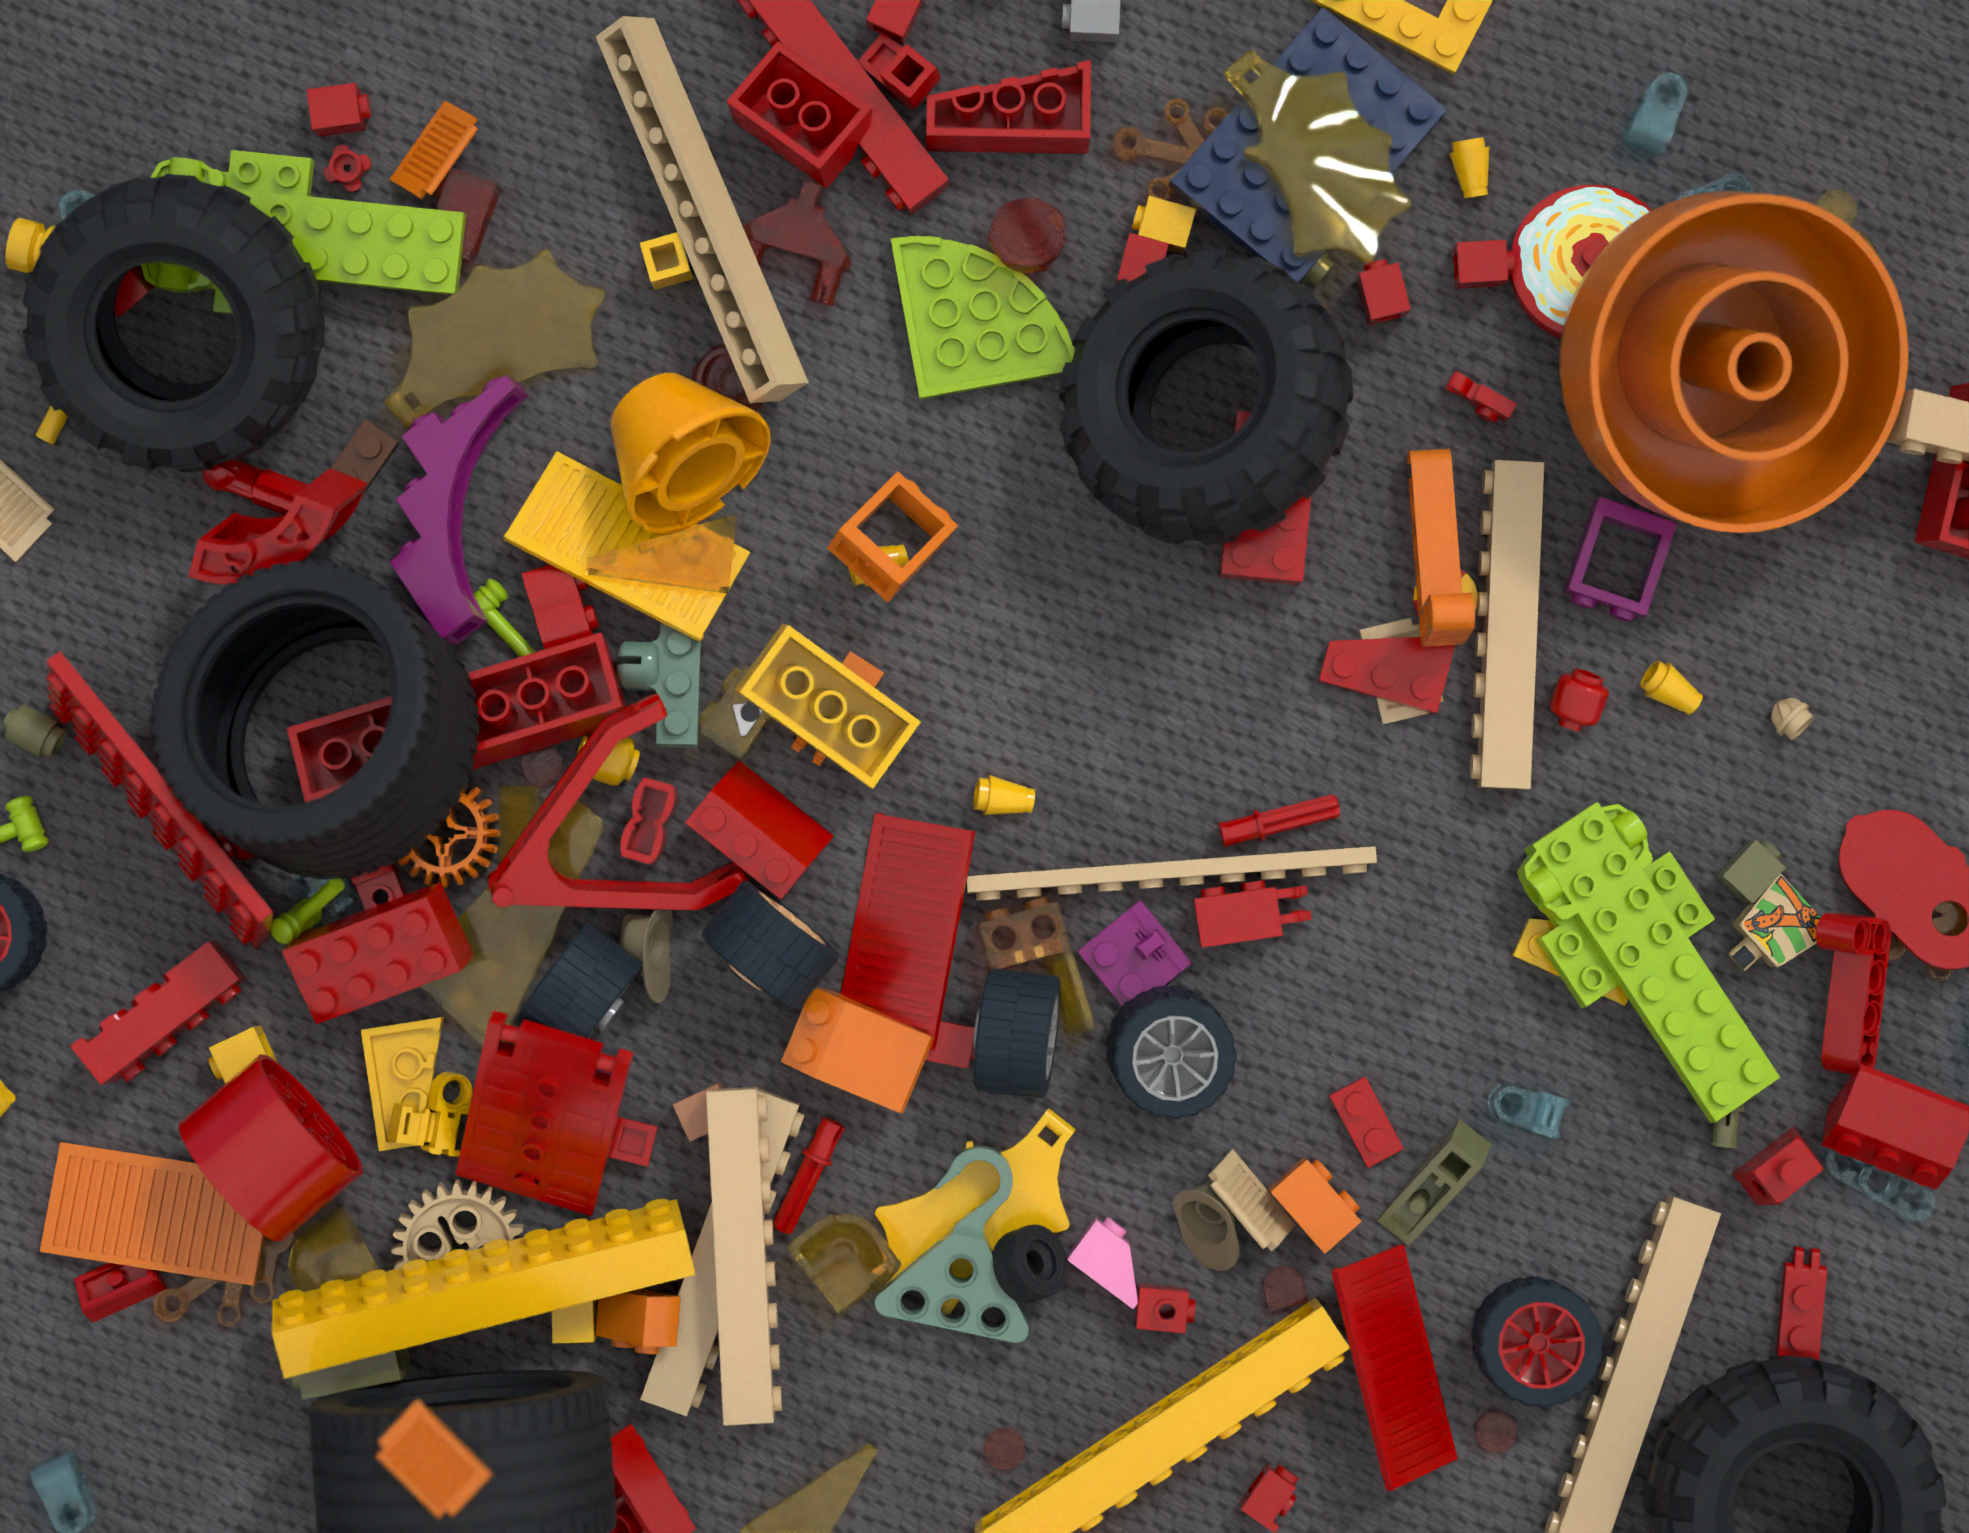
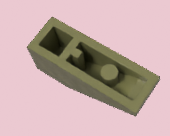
M1459 1119L1435 1145L1377 1221L1410 1246L1483 1167L1492 1144Z

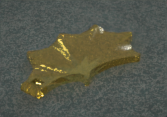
M1248 50L1224 70V75L1246 99L1255 114L1260 133V144L1257 147H1245L1243 157L1265 166L1275 179L1289 207L1294 234L1295 255L1302 257L1310 252L1321 249H1339L1353 254L1363 263H1372L1376 256L1377 238L1387 222L1411 207V200L1398 190L1389 173V152L1392 136L1369 125L1356 112L1349 97L1347 77L1343 72L1319 76H1294L1262 60L1253 50ZM1252 69L1259 77L1249 84L1243 76Z
M549 248L542 249L531 261L512 269L493 268L480 263L476 264L463 286L449 298L432 305L411 306L408 309L412 335V357L397 390L384 400L385 404L408 428L418 417L425 415L432 408L446 400L462 396L480 395L483 387L497 377L508 375L517 382H520L548 370L572 367L594 368L598 363V358L591 342V322L596 309L604 300L605 290L596 286L580 284L563 273L557 266ZM410 392L421 402L414 410L403 399Z

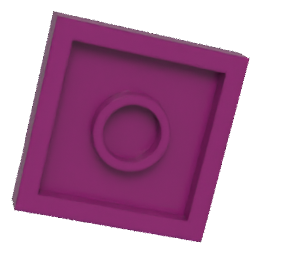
M1141 900L1136 902L1077 951L1121 1006L1126 1001L1129 1002L1135 998V995L1151 990L1152 987H1163L1192 963Z

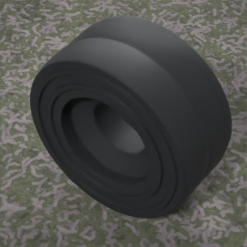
M1027 1225L1006 1233L995 1245L992 1259L994 1274L1002 1290L1011 1299L1020 1303H1034L1055 1295L1063 1288L1068 1275L1067 1256L1060 1240L1048 1228L1041 1225ZM1026 1254L1029 1255L1033 1262L1034 1274L1028 1266Z

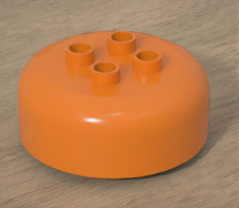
M1738 191L1707 192L1669 202L1646 213L1618 233L1594 259L1574 293L1562 331L1559 364L1561 392L1569 422L1583 451L1598 471L1629 499L1651 511L1694 526L1723 532H1759L1780 528L1817 513L1838 499L1867 471L1890 435L1900 410L1908 371V338L1902 304L1888 271L1872 247L1843 220L1813 204L1786 196Z

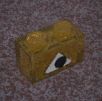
M746 664L741 671L737 668L731 671L721 687L727 692L718 705L711 701L699 719V722L703 724L699 732L740 760H743L771 719L769 715L734 691L750 669Z

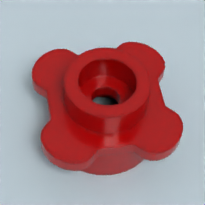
M339 145L333 151L334 154L329 161V166L324 169V177L328 182H338L345 185L346 190L349 192H356L362 186L360 180L364 172L371 168V160L365 154L357 155L346 145ZM346 165L351 166V170L349 172L344 171V167Z

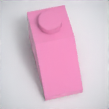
M1095 1217L1068 1253L1067 1260L1134 1309L1138 1304L1130 1245L1123 1238L1127 1231L1109 1217L1104 1222Z

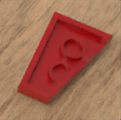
M1420 637L1329 641L1318 682L1436 714L1456 645L1422 647Z

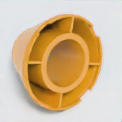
M677 373L658 374L639 383L618 403L610 422L628 513L635 523L642 525L646 531L653 533H667L690 527L723 508L725 504L720 498L738 484L742 489L747 487L763 465L771 442L769 426L759 413Z

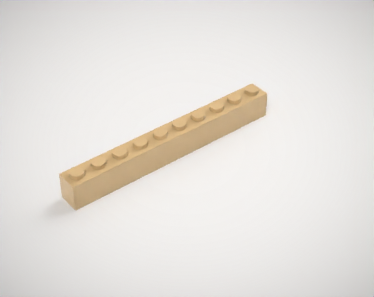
M622 16L596 36L598 44L749 402L781 401L808 384L807 377L655 18Z
M1667 1194L1665 1202L1659 1201L1652 1216V1224L1657 1225L1652 1241L1646 1239L1641 1247L1638 1262L1643 1264L1638 1279L1632 1278L1628 1285L1625 1301L1630 1304L1625 1318L1619 1317L1615 1323L1612 1340L1616 1341L1612 1357L1605 1356L1601 1363L1598 1379L1603 1380L1598 1396L1592 1395L1588 1401L1585 1418L1590 1420L1585 1435L1579 1433L1575 1439L1571 1456L1576 1458L1572 1473L1565 1472L1561 1479L1558 1496L1563 1497L1558 1513L1554 1511L1550 1513L1545 1533L1612 1532L1721 1213Z

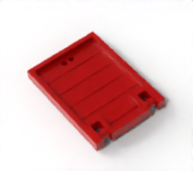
M494 1010L487 1024L455 1175L592 1216L599 1199L634 1052L620 1048L617 1056L614 1057L602 1053L604 1043L525 1019L520 1028L506 1024L508 1014ZM502 1040H503V1041H506V1042H509V1043H513V1044H515V1046H514V1045H511V1044H508V1043H504V1042H502ZM599 1069V1070L606 1071V1072H609V1073H612V1074H607V1073H604V1072H601V1071H597V1070Z

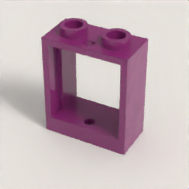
M1598 497L1593 501L1563 592L1572 595L1570 602L1578 606L1594 609L1595 604L1611 608L1609 615L1623 621L1633 622L1634 617L1642 618L1646 616L1677 523L1603 497ZM1602 521L1657 539L1637 601L1582 583Z

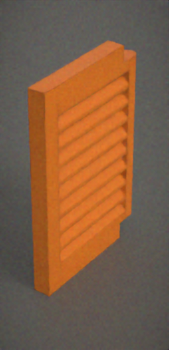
M444 100L389 180L420 199H423L426 193L432 196L477 132L478 128L474 126L477 119Z
M419 1399L412 1404L378 1441L383 1449L376 1458L438 1519L446 1511L453 1517L493 1475Z

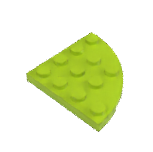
M908 236L891 238L920 400L1062 374L1063 367H1065V362H1072L1075 349L1063 321H1061L1045 294L1012 264L975 245L944 240L940 237Z

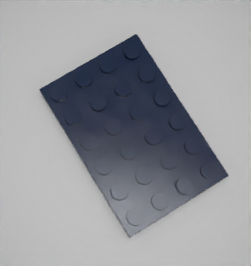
M1322 7L1175 174L1168 186L1253 257H1260L1283 268L1288 275L1300 283L1440 121L1448 109Z

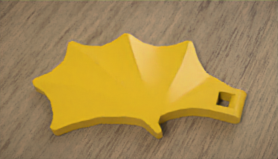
M1050 1108L1044 1112L1026 1136L1014 1146L1000 1152L1010 1164L1013 1184L1008 1199L997 1208L984 1225L985 1235L993 1251L996 1243L1003 1235L1027 1225H1041L1053 1233L1065 1231L1069 1228L1070 1223L1060 1198L1057 1178L1065 1144L1076 1129ZM1045 1126L1059 1136L1052 1146L1038 1136ZM973 1140L967 1141L965 1149L974 1146ZM982 1160L970 1162L963 1168L960 1174L939 1189L934 1187L923 1195L896 1204L877 1207L875 1216L881 1222L889 1244L888 1265L882 1276L883 1286L952 1230L955 1222L997 1191L1000 1185V1175L991 1163ZM958 1258L950 1264L952 1274L958 1278H966L974 1270L971 1262L964 1258ZM946 1300L941 1306L945 1315L950 1314L959 1300Z

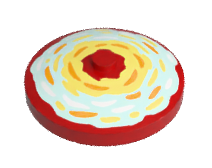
M1580 185L1566 188L1553 193L1539 202L1523 219L1511 248L1514 255V271L1511 272L1510 281L1516 299L1527 316L1541 329L1561 339L1569 306L1589 266L1618 233L1638 218L1652 211V209L1637 197L1625 191L1603 185Z

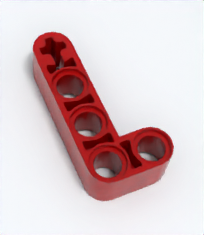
M1825 913L1817 924L1816 940L1821 949L1834 951L1821 1061L1824 1069L1827 1071L1853 1075L1860 1064L1871 1068L1875 1067L1891 944V925L1888 920L1883 918L1850 913Z

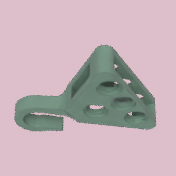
M973 1146L961 1151L953 1159L950 1168L935 1185V1188L939 1189L960 1174L963 1168L970 1162L982 1160L991 1163L1000 1175V1185L997 1191L955 1222L952 1230L881 1287L875 1298V1308L883 1316L1019 1343L1028 1336L1029 1320L1020 1302L1011 1299L998 1284L993 1270V1249L984 1232L985 1222L1008 1199L1013 1184L1012 1169L1007 1159L999 1151L987 1146ZM958 1258L969 1260L974 1269L972 1274L966 1278L954 1276L950 1270V1264ZM909 1290H916L923 1295L925 1303L919 1309H908L902 1303V1295ZM948 1299H958L964 1304L965 1312L958 1318H950L943 1313L942 1304ZM997 1307L1001 1309L1006 1317L1004 1322L999 1326L987 1325L982 1319V1313L987 1308Z

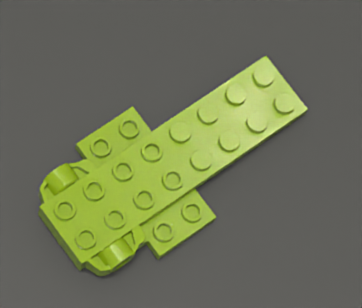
M231 150L229 172L212 169L205 162L199 160L172 157L170 160L158 163L150 177H161L165 174L196 176L201 182L215 186L225 184L251 197V204L269 217L275 215L294 236L292 239L294 246L304 262H310L316 280L319 282L458 296L467 217L464 212L311 197L315 161L312 158ZM171 262L141 264L145 280L157 289L178 293L215 290L213 311L218 314L233 315L230 305L222 292L201 273L187 266Z
M1596 802L1523 849L1527 857L1517 870L1519 880L1530 900L1548 917L1554 926L1553 929L1536 939V941L1581 1009L1589 1006L1618 985L1621 987L1709 1122L1715 1123L1778 1080L1780 1076L1688 939L1714 921L1715 918L1672 853L1669 851L1652 861V854L1649 851L1646 839L1647 831L1640 818L1634 812L1627 810L1619 804L1601 807Z

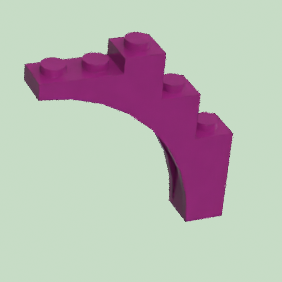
M508 375L489 381L483 387L482 393L471 402H465L457 406L451 412L449 419L435 412L422 415L414 420L410 426L411 429L402 435V438L427 475L410 481L404 488L405 492L396 498V501L421 538L404 544L398 551L399 555L392 559L390 564L432 627L438 632L439 636L453 645H458L488 622L473 594L466 571L462 543L464 502L471 476L487 442L503 420L529 396L522 385Z

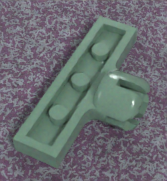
M661 622L658 639L652 642L625 641L620 645L618 651L620 664L617 666V677L621 688L624 690L652 691L659 694L668 715L657 722V748H698L702 640L698 642Z

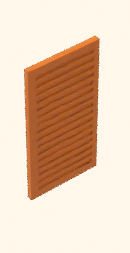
M60 1142L39 1252L255 1286L264 1235L251 1226L232 1208L210 1183L196 1163Z

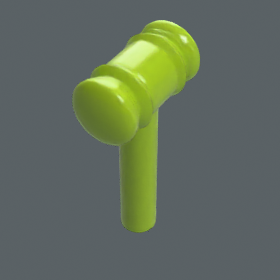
M487 579L485 586H479V590L474 593L488 620L486 623L518 657L535 653L536 651L496 610V608L500 607L501 602L508 600L506 590L496 580Z
M20 796L9 801L5 809L10 813L9 819L12 822L0 826V844L18 837V841L22 843L21 849L26 853L41 850L49 843V839L44 835L46 830L43 828L36 812L37 808L32 805L33 798L31 796Z
M330 879L310 898L301 900L293 908L273 919L270 932L274 939L279 943L288 944L293 939H297L301 933L318 924L322 919L321 909L344 889L342 879Z

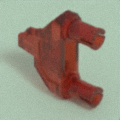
M804 180L798 200L789 198L787 207H780L742 226L759 266L761 265L765 248L769 249L770 246L817 259L816 263L820 265L809 299L820 302L824 288L827 287L822 303L834 306L843 271L847 272L848 268L850 269L852 259L826 219L823 218L825 208L817 206L822 185Z

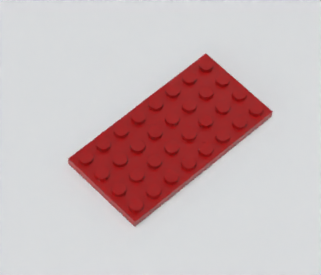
M59 651L46 661L48 676L45 678L49 683L47 690L50 693L48 696L51 702L49 705L50 710L63 725L70 722L77 734L74 737L76 742L89 757L94 753L96 754L103 766L100 770L114 788L119 785L123 787L128 796L126 802L139 819L145 816L149 819L154 828L151 833L165 851L172 848L176 852L180 860L177 865L188 880L193 883L198 879L204 887L206 893L203 894V897L209 906L217 914L224 911L231 922L229 929L243 946L249 942L256 950L269 938L273 911L202 824L182 806L183 803L176 799L172 793L173 789L167 785L162 775L61 651Z

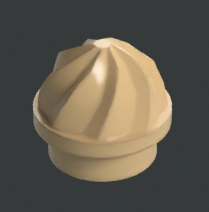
M1795 698L1776 702L1771 713V721L1777 729L1776 732L1780 736L1785 734L1790 740L1797 738L1814 719V716L1808 711L1809 706Z

